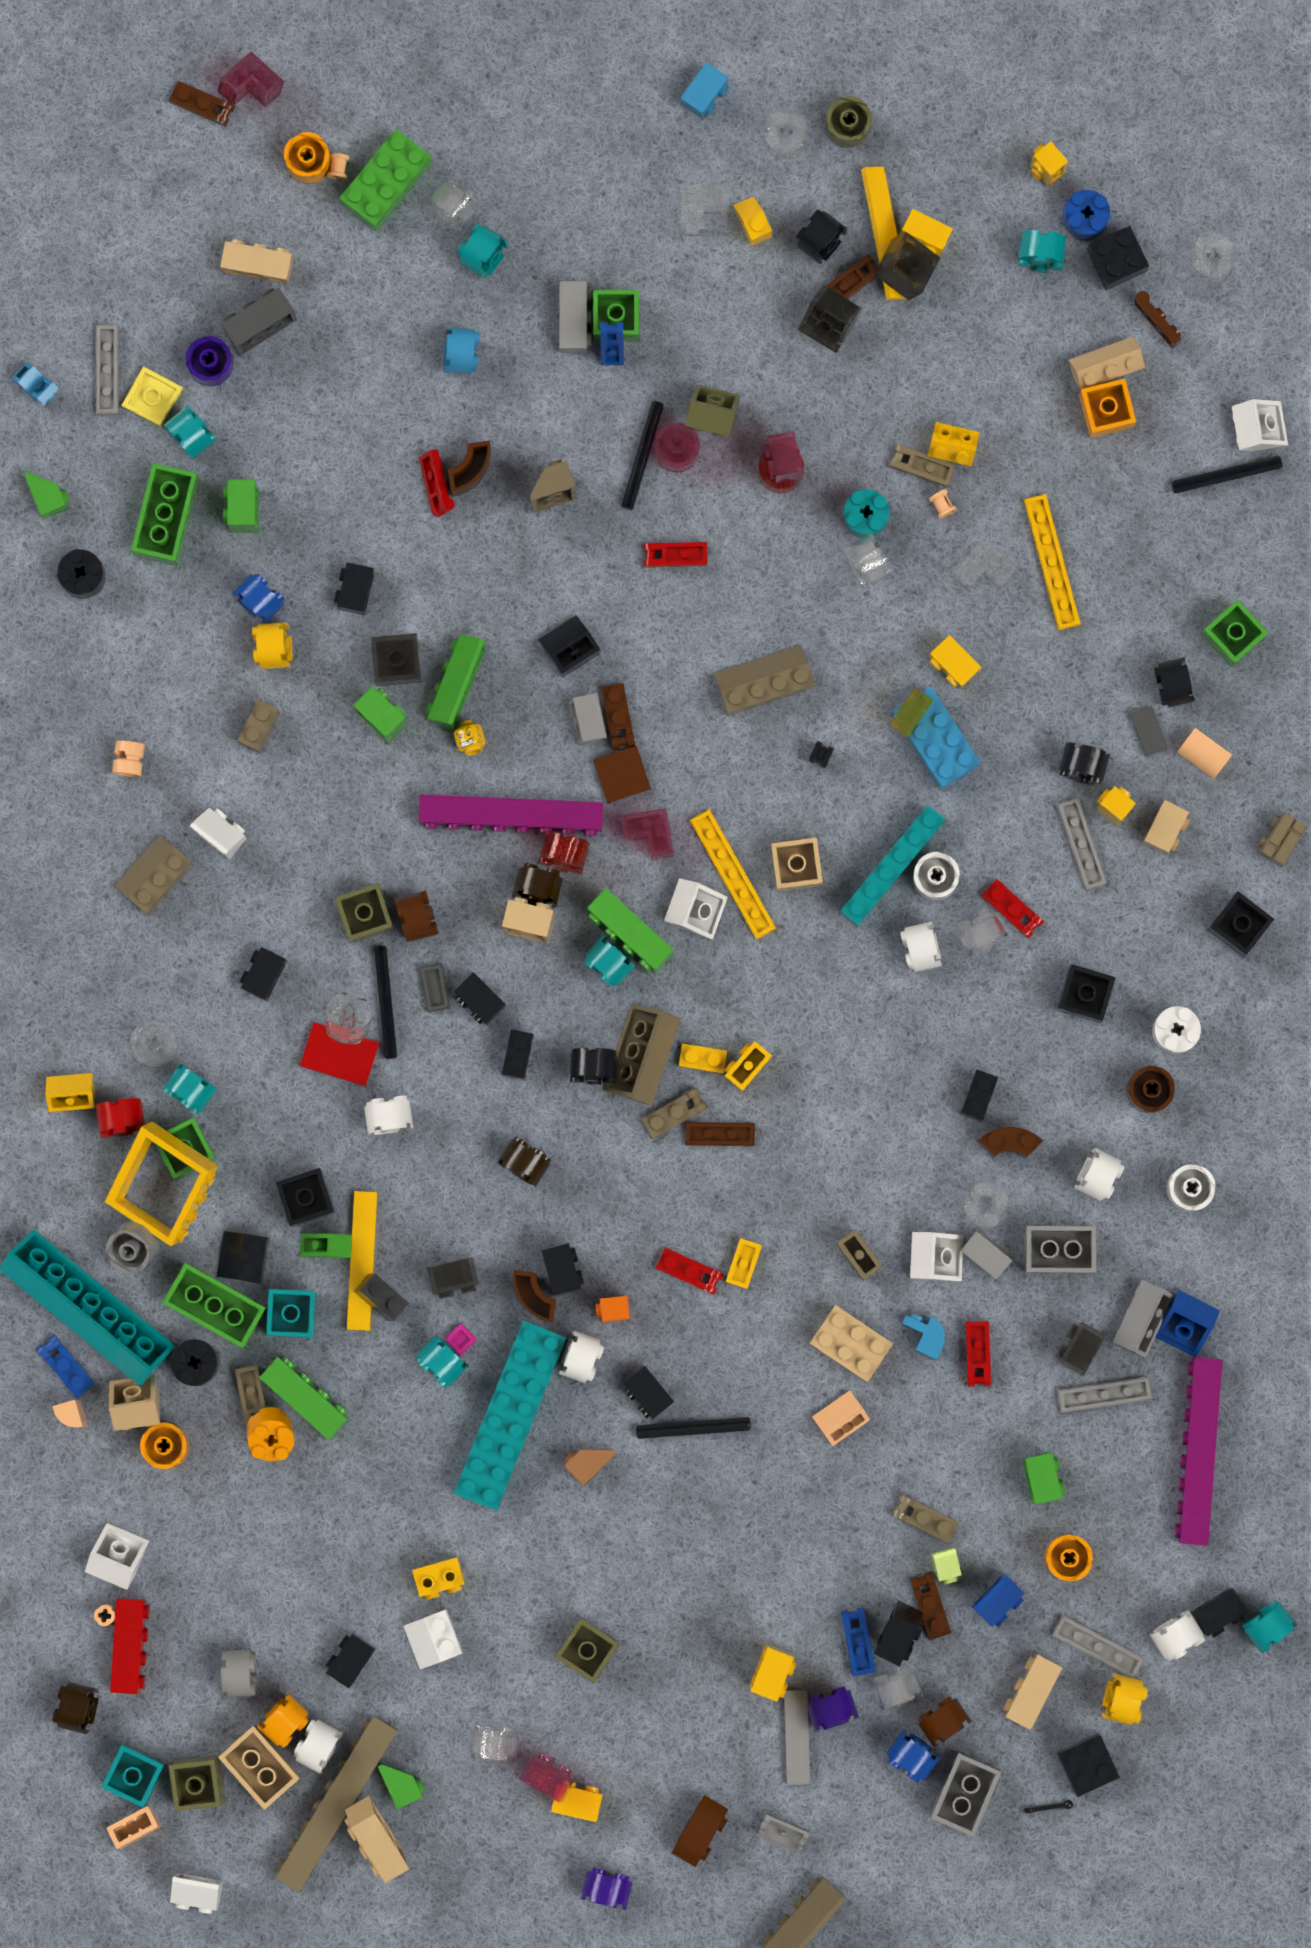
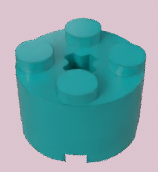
M477 224L473 228L467 243L463 242L458 249V254L461 255L460 264L485 279V274L491 275L503 260L505 255L502 254L503 248L508 249L509 242L487 226Z
M1040 230L1024 231L1020 241L1018 266L1034 268L1033 271L1037 273H1047V269L1063 270L1066 237L1053 231H1048L1047 234H1040Z
M189 405L164 424L165 428L192 460L217 440Z
M871 489L854 492L847 499L844 507L843 521L846 528L854 536L862 539H870L879 535L887 526L890 511L886 498L879 492ZM865 510H869V514H871L868 518H863Z
M602 935L584 955L585 960L583 962L591 970H599L602 973L600 978L609 986H619L637 965L633 962L629 964L632 959L613 942L611 944L608 941L605 942L608 938Z
M181 1063L163 1088L164 1092L198 1115L204 1110L218 1090Z
M437 1334L417 1353L418 1357L416 1360L419 1362L418 1364L428 1373L432 1370L435 1380L443 1388H446L447 1385L451 1386L469 1367Z
M1275 1600L1258 1611L1260 1614L1250 1618L1242 1627L1258 1650L1264 1653L1270 1649V1644L1273 1645L1280 1642L1298 1624L1284 1606Z

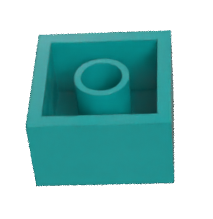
M269 1289L266 1336L315 1338L317 1292Z
M124 1743L121 1745L101 1788L144 1808L167 1763Z

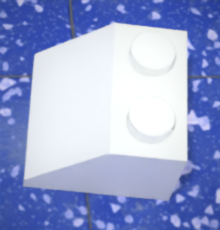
M1252 399L1232 406L1239 451H1256L1288 446L1281 401Z
M208 808L190 827L230 860L247 839L243 835L245 830L235 822L233 825L229 824L225 820L227 816L216 808L213 811L211 808Z
M679 878L664 922L713 940L728 897L700 883Z
M912 1232L910 1278L962 1281L963 1252L961 1249L963 1248L964 1235Z
M107 1523L90 1553L85 1572L128 1590L149 1540Z
M447 1609L404 1625L419 1669L463 1653Z
M176 1873L172 1879L170 1903H175V1907L179 1909L189 1910V1906L198 1907L199 1912L212 1914V1910H218L223 1881Z

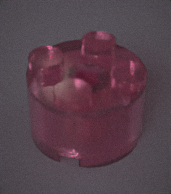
M671 423L664 426L655 438L654 450L656 460L664 469L674 473L685 472L692 468L700 454V441L696 431L692 427L685 426L684 423ZM680 444L681 451H674L673 445L678 446Z

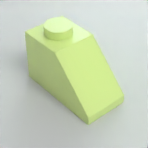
M950 1548L932 1553L931 1557L938 1581H944V1584L958 1581L957 1576L962 1574L956 1549Z

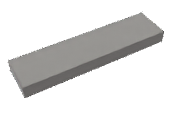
M96 325V415H119V325Z
M1079 797L1057 804L1056 806L1085 891L1108 884Z
M1149 1376L1057 1390L1060 1413L1152 1400Z
M1061 1615L1052 1633V1636L1128 1677L1135 1678L1145 1660L1064 1615Z
M786 1690L784 1695L787 1785L810 1784L808 1709L806 1706L808 1704L807 1690Z

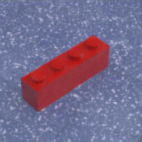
M116 1599L110 1693L139 1694L140 1689L145 1688V1675L141 1674L142 1666H146L147 1652H143V1644L148 1642L149 1629L145 1628V1619L150 1617V1605H146V1600Z

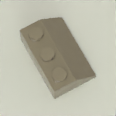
M555 460L550 462L548 467L544 468L530 495L533 513L576 500L575 485L567 461Z
M159 835L114 887L149 916L194 864Z

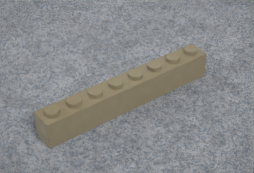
M376 1715L372 1719L368 1717L361 1727L364 1733L360 1739L355 1737L349 1747L352 1753L348 1759L343 1757L336 1769L339 1771L336 1779L330 1778L324 1788L327 1794L323 1800L318 1798L312 1808L315 1811L311 1820L305 1819L299 1829L303 1832L299 1840L293 1839L287 1849L291 1853L286 1860L282 1858L275 1869L278 1872L275 1878L297 1892H300L345 1819V1809L354 1804L398 1732L397 1728Z

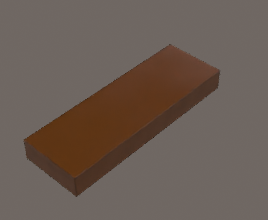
M686 1122L685 1146H754L755 1123Z

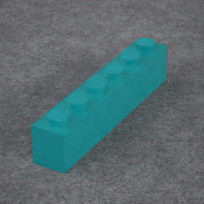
M928 805L841 909L840 914L858 928L940 829L946 819Z

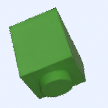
M24 473L43 519L68 509L66 503L70 502L65 489L61 490L58 484L32 473Z
M301 1234L300 1257L351 1258L352 1235Z
M384 1763L378 1766L397 1809L424 1796L422 1792L425 1791V1787L421 1778L416 1779L414 1774Z

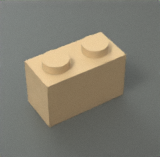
M1164 800L1143 844L1168 855L1170 850L1174 852L1180 842V839L1177 838L1180 830L1185 831L1190 819L1187 818L1189 812Z

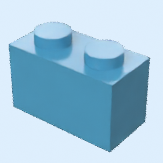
M706 62L681 96L680 104L701 119L706 114L709 116L716 107L714 103L719 96L722 98L729 89L727 85L728 77Z

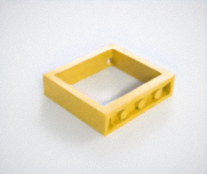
M150 1122L141 1126L105 1203L132 1221L145 1226L151 1234L169 1246H173L179 1242L182 1243L184 1237L188 1236L189 1231L187 1229L197 1218L198 1212L196 1211L199 1205L203 1204L208 1195L206 1191L216 1180L214 1177L219 1166L154 1122ZM152 1141L200 1173L173 1229H170L125 1198Z

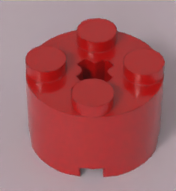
M139 1098L120 1099L117 1102L110 1103L108 1101L96 1105L101 1138L113 1137L114 1134H119L120 1137L133 1135V1133L139 1132L141 1126L145 1125L143 1107Z

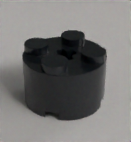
M818 209L812 215L811 222L807 228H801L796 238L799 239L798 249L817 263L822 264V259L827 261L842 242L839 240L841 233L845 236L847 227L827 212H821Z
M74 549L67 553L58 565L57 577L60 584L69 595L75 598L85 599L95 596L102 590L105 584L106 573L104 566L98 557L90 551ZM79 571H80V572H83V571H84V572L86 573V576H85V577H83V576H80V577H79V576L77 575V573H78Z
M1185 657L1157 663L1158 667H1154L1157 684L1162 683L1163 689L1159 690L1162 706L1167 705L1170 708L1195 702L1194 695L1189 696L1192 694V685L1187 664L1182 665L1185 663Z
M1067 742L1059 768L1060 776L1068 779H1073V777L1081 778L1080 782L1088 785H1094V783L1101 784L1104 781L1111 754H1106L1104 750L1083 744L1079 748H1075L1076 743Z
M588 1048L572 1049L570 1082L584 1083L585 1080L588 1081V1085H601V1082L606 1084L616 1083V1050L596 1048V1050Z
M196 1339L181 1343L174 1350L171 1358L173 1374L180 1382L189 1386H202L212 1381L220 1365L219 1355L215 1348L205 1341ZM193 1357L201 1360V1363L198 1364V1369L190 1366Z

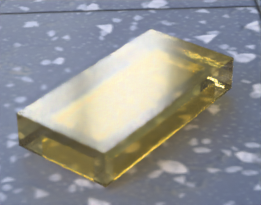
M914 687L890 722L889 727L908 739L934 700Z

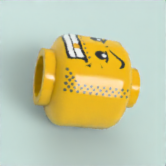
M472 720L459 723V727L453 733L458 751L465 753L466 756L482 752V748L486 744L482 726L472 723Z

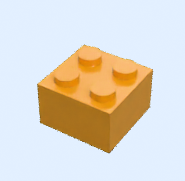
M1126 379L1080 390L1079 398L1090 438L1134 428L1136 418Z

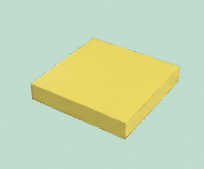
M143 366L121 406L162 428L183 387Z

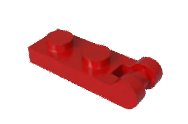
M438 449L429 450L420 456L419 460L432 514L436 517H441L446 512L451 511L455 504L449 497L442 460Z
M707 542L643 544V551L646 552L645 568L708 565ZM656 551H662V559H655Z
M998 879L981 895L1028 939L1033 935L1032 931L1044 923L1037 914ZM1025 916L1030 919L1026 925L1020 922Z
M666 1247L656 1266V1269L713 1295L717 1290L715 1287L718 1280H721L723 1277V1273ZM704 1273L710 1275L707 1284L701 1282Z
M989 1321L965 1322L967 1386L975 1387V1384H984V1387L991 1386ZM974 1368H983V1375H975Z

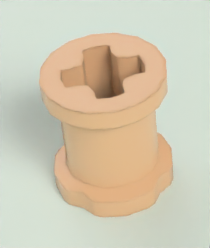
M341 153L330 154L331 164L327 178L347 180L345 171L349 156Z
M946 489L929 498L939 513V519L957 510L956 506H953L949 500Z
M102 1605L95 1610L94 1619L101 1626L111 1625L115 1622L116 1609L111 1605ZM108 1609L107 1612L111 1614V1618L105 1622L104 1617H101L100 1613Z

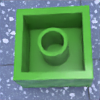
M593 290L594 341H601L600 322H607V325H616V322H623L624 341H639V290Z
M255 479L227 480V486L223 488V497L227 504V509L223 510V519L226 527H229L231 533H259V487Z
M1237 599L1208 625L1201 635L1233 667L1259 644L1269 632Z
M372 686L353 706L356 713L389 744L407 725L405 719L407 716L398 704L393 706L389 703L391 701L389 696L381 688L376 690Z
M193 1117L167 1131L212 1162L217 1160L196 1118ZM156 1144L174 1180L177 1181L196 1171Z
M1044 1453L1022 1458L1032 1504L1036 1505L1063 1499L1062 1494L1065 1493L1063 1480L1058 1479L1057 1471L1060 1470L1058 1457H1053L1052 1453Z

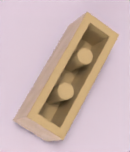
M233 239L231 242L225 241L220 269L223 273L289 284L294 258L292 253H289V250L284 248L271 250L262 244L249 246L245 245L243 241Z
M1133 337L1069 360L1074 381L1080 389L1096 386L1145 368L1141 348Z
M1038 1654L1035 1657H1029L1024 1669L1028 1670L1024 1678L1019 1677L1014 1686V1690L1017 1691L1014 1698H1008L1003 1708L1006 1711L1004 1715L1006 1718L1029 1730L1033 1727L1062 1670L1061 1666Z

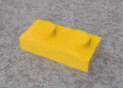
M682 1044L678 1067L724 1074L727 1051Z
M740 1238L726 1279L727 1283L748 1289L762 1245Z

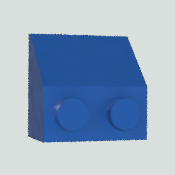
M1178 1290L1155 1338L1196 1357L1214 1328L1220 1310Z
M1002 1574L971 1607L991 1627L995 1624L999 1627L1007 1619L1006 1613L1012 1607L1015 1610L1024 1601L1021 1598L1024 1592L1006 1574Z

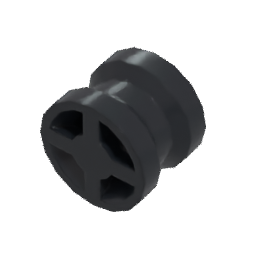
M817 741L809 762H817L825 769L834 748L823 746L822 742Z

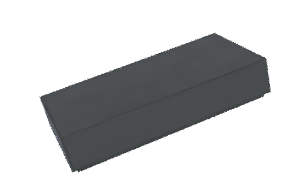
M1152 706L1130 713L1132 723L1146 757L1168 749Z
M442 963L419 967L427 1012L450 1009Z

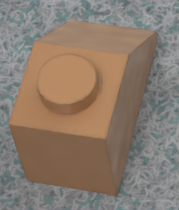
M573 1450L564 1459L567 1462L564 1467L584 1486L617 1453L614 1450H580L578 1453Z

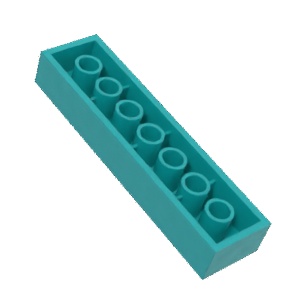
M34 1229L7 1254L0 1266V1271L140 1387L164 1364L176 1347Z
M523 1320L454 1494L493 1510H498L566 1342V1337Z

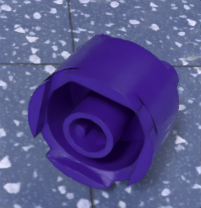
M205 336L195 340L190 344L186 352V364L191 376L195 381L204 386L223 384L233 371L234 362L231 352L225 342L217 337ZM213 358L214 362L207 365L205 361Z
M845 1686L832 1690L831 1695L824 1697L823 1694L813 1696L809 1700L810 1703L806 1705L815 1732H819L820 1726L827 1730L848 1723L850 1716H853L854 1720L859 1718L851 1691H846Z
M593 1868L592 1872L587 1871L581 1900H585L586 1896L591 1897L590 1902L616 1908L617 1904H621V1910H626L632 1882L628 1881L629 1876L616 1873L615 1877L606 1876L605 1870Z

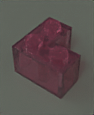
M251 51L220 78L217 92L233 106L250 93L266 108L281 94L284 81Z
M795 432L767 436V443L763 445L765 456L771 459V461H768L770 479L775 480V485L803 480L804 470L800 450L797 447Z
M666 808L621 816L625 842L648 838L651 860L674 856Z
M546 1753L532 1754L519 1780L555 1801L563 1802L576 1778L571 1775L572 1770L562 1764H555L556 1759Z

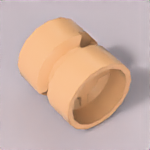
M116 741L114 754L117 756V759L113 760L112 773L120 776L141 777L143 764L140 762V759L144 758L145 745L131 741Z

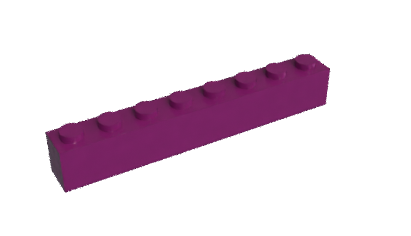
M420 794L419 824H423L425 829H437V825H446L448 830H460V826H469L471 831H483V827H491L494 832H506V828H514L517 833H529V829H537L539 834H552V830H560L562 835H574L575 831H582L585 836H597V832H602L603 802Z
M1193 1357L1192 1362H1188L1187 1375L1191 1376V1385L1186 1386L1185 1395L1186 1399H1189V1408L1184 1410V1422H1188L1187 1431H1183L1182 1445H1186L1185 1454H1181L1180 1468H1184V1476L1179 1478L1178 1491L1182 1492V1501H1177L1176 1510L1177 1515H1180V1524L1175 1525V1538H1179L1178 1543L1206 1546L1209 1544L1222 1359Z

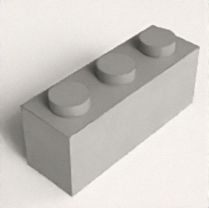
M560 281V353H587V346L592 345V335L587 333V324H592V311L587 310V302H592V288H587V281Z
M1142 1280L1135 1291L1130 1307L1125 1313L1124 1320L1116 1332L1113 1343L1129 1352L1146 1358L1175 1295Z

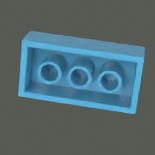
M932 686L893 710L892 716L940 790L945 789L980 766L981 762Z

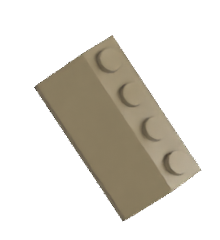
M800 645L714 673L728 716L815 688L809 664Z
M631 1003L616 1049V1083H605L603 1091L652 1106L681 1018L661 1010Z
M825 1877L821 1880L816 1878L808 1887L810 1890L809 1894L805 1898L800 1896L793 1904L795 1910L790 1916L786 1913L777 1924L780 1927L776 1932L772 1933L770 1931L764 1937L762 1948H804L846 1900L845 1895Z

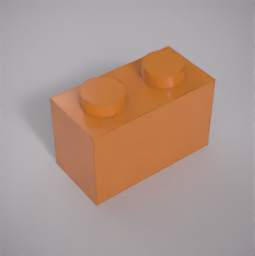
M628 1296L600 1298V1304H596L597 1318H602L603 1323L630 1320Z

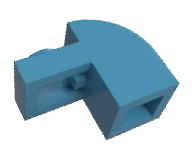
M28 362L11 378L41 406L51 401L58 391V387L52 381L45 378Z
M913 1313L910 1317L906 1315L902 1324L922 1333L915 1351L937 1360L945 1341V1334L941 1324L933 1317H930L928 1323L924 1324V1318Z

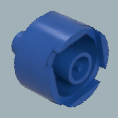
M1082 190L1075 192L1069 198L1063 213V224L1074 238L1087 241L1103 233L1110 218V207L1106 197L1093 190ZM1084 212L1089 213V219L1084 218Z
M250 574L235 589L232 596H239L238 603L254 618L256 615L262 618L260 623L266 624L284 606L282 601L285 598L277 590H270L266 586L268 582L260 574Z
M903 1729L887 1751L889 1756L888 1762L897 1769H900V1767L908 1772L907 1776L919 1783L920 1780L927 1778L941 1756L938 1752L934 1756L931 1753L933 1748L912 1733L910 1736H907V1730Z

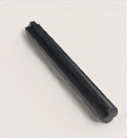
M658 401L651 403L622 501V507L628 510L634 508L664 407L663 403Z
M1274 456L1174 480L1172 482V490L1174 493H1180L1280 469L1283 466L1280 456Z
M377 946L374 948L384 1056L386 1059L397 1058L387 948L386 946Z
M749 1417L638 1425L636 1426V1435L638 1439L749 1431L751 1429V1422Z

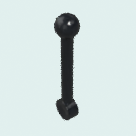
M1066 1800L1064 1803L1025 1808V1813L1064 1807L1071 1809L1073 1802Z

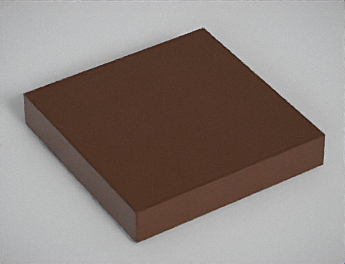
M637 746L593 760L607 804L651 790Z

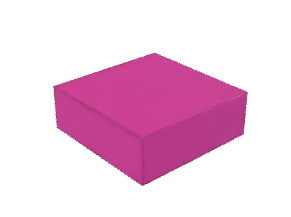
M462 1323L445 1338L460 1356L477 1341Z

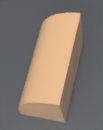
M1196 728L1177 752L1213 779H1215L1232 756V754Z
M850 1390L812 1416L832 1446L870 1421V1418Z
M72 1400L53 1406L56 1417L63 1424L69 1427H88L81 1400Z
M146 1806L106 1829L116 1848L122 1849L161 1828L162 1825L152 1808Z

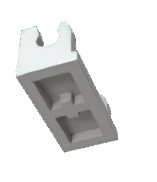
M597 693L573 697L569 704L579 746L607 738Z
M979 1229L976 1230L961 1249L965 1255L996 1280L1014 1258Z
M766 1813L757 1835L800 1853L809 1836V1831Z

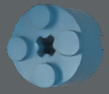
M446 327L445 334H447V340L444 341L443 366L445 367L443 372L471 375L472 372H475L478 364V355L474 354V350L477 349L479 344V332H475L474 329Z

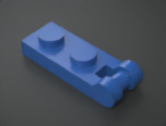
M600 322L601 365H624L623 322H616V325H607V322Z
M53 1335L49 1338L50 1341L47 1344L39 1346L36 1350L78 1399L93 1387L95 1383L56 1335ZM56 1348L60 1353L53 1358L49 1353Z
M864 1607L857 1608V1611L848 1612V1610L841 1611L853 1676L876 1672ZM859 1620L860 1627L851 1628L850 1622Z

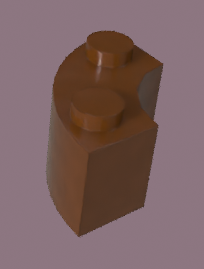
M490 440L467 444V453L463 461L456 467L448 469L452 497L470 491L484 478L491 460Z
M1004 1127L993 1130L977 1141L992 1158L1004 1152L1018 1153L1022 1157L1027 1158L1043 1142L1036 1134L1017 1127Z
M513 1270L514 1288L522 1305L537 1318L553 1323L557 1300L548 1297L541 1291L538 1285L537 1273Z
M704 1795L679 1837L672 1854L694 1867L697 1866L700 1859L705 1861L711 1851V1848L708 1846L717 1830L721 1832L728 1821L724 1818L728 1809Z

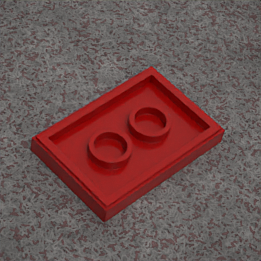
M314 1022L300 1066L366 1087L380 1043Z

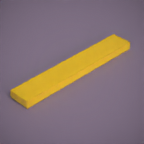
M884 166L864 167L861 169L886 300L907 299L910 296L900 245L897 240L898 235Z
M1043 494L1024 499L1058 631L1080 626V619L1047 495Z
M710 809L692 818L690 823L755 939L757 940L775 930L776 927Z
M354 1191L347 1330L370 1331L372 1307L359 1297L354 1290L367 1274L374 1271L378 1192Z

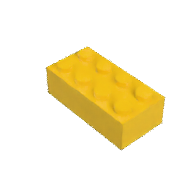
M766 1643L750 1683V1691L776 1702L779 1697L784 1698L788 1687L785 1680L787 1675H793L797 1664L793 1654Z

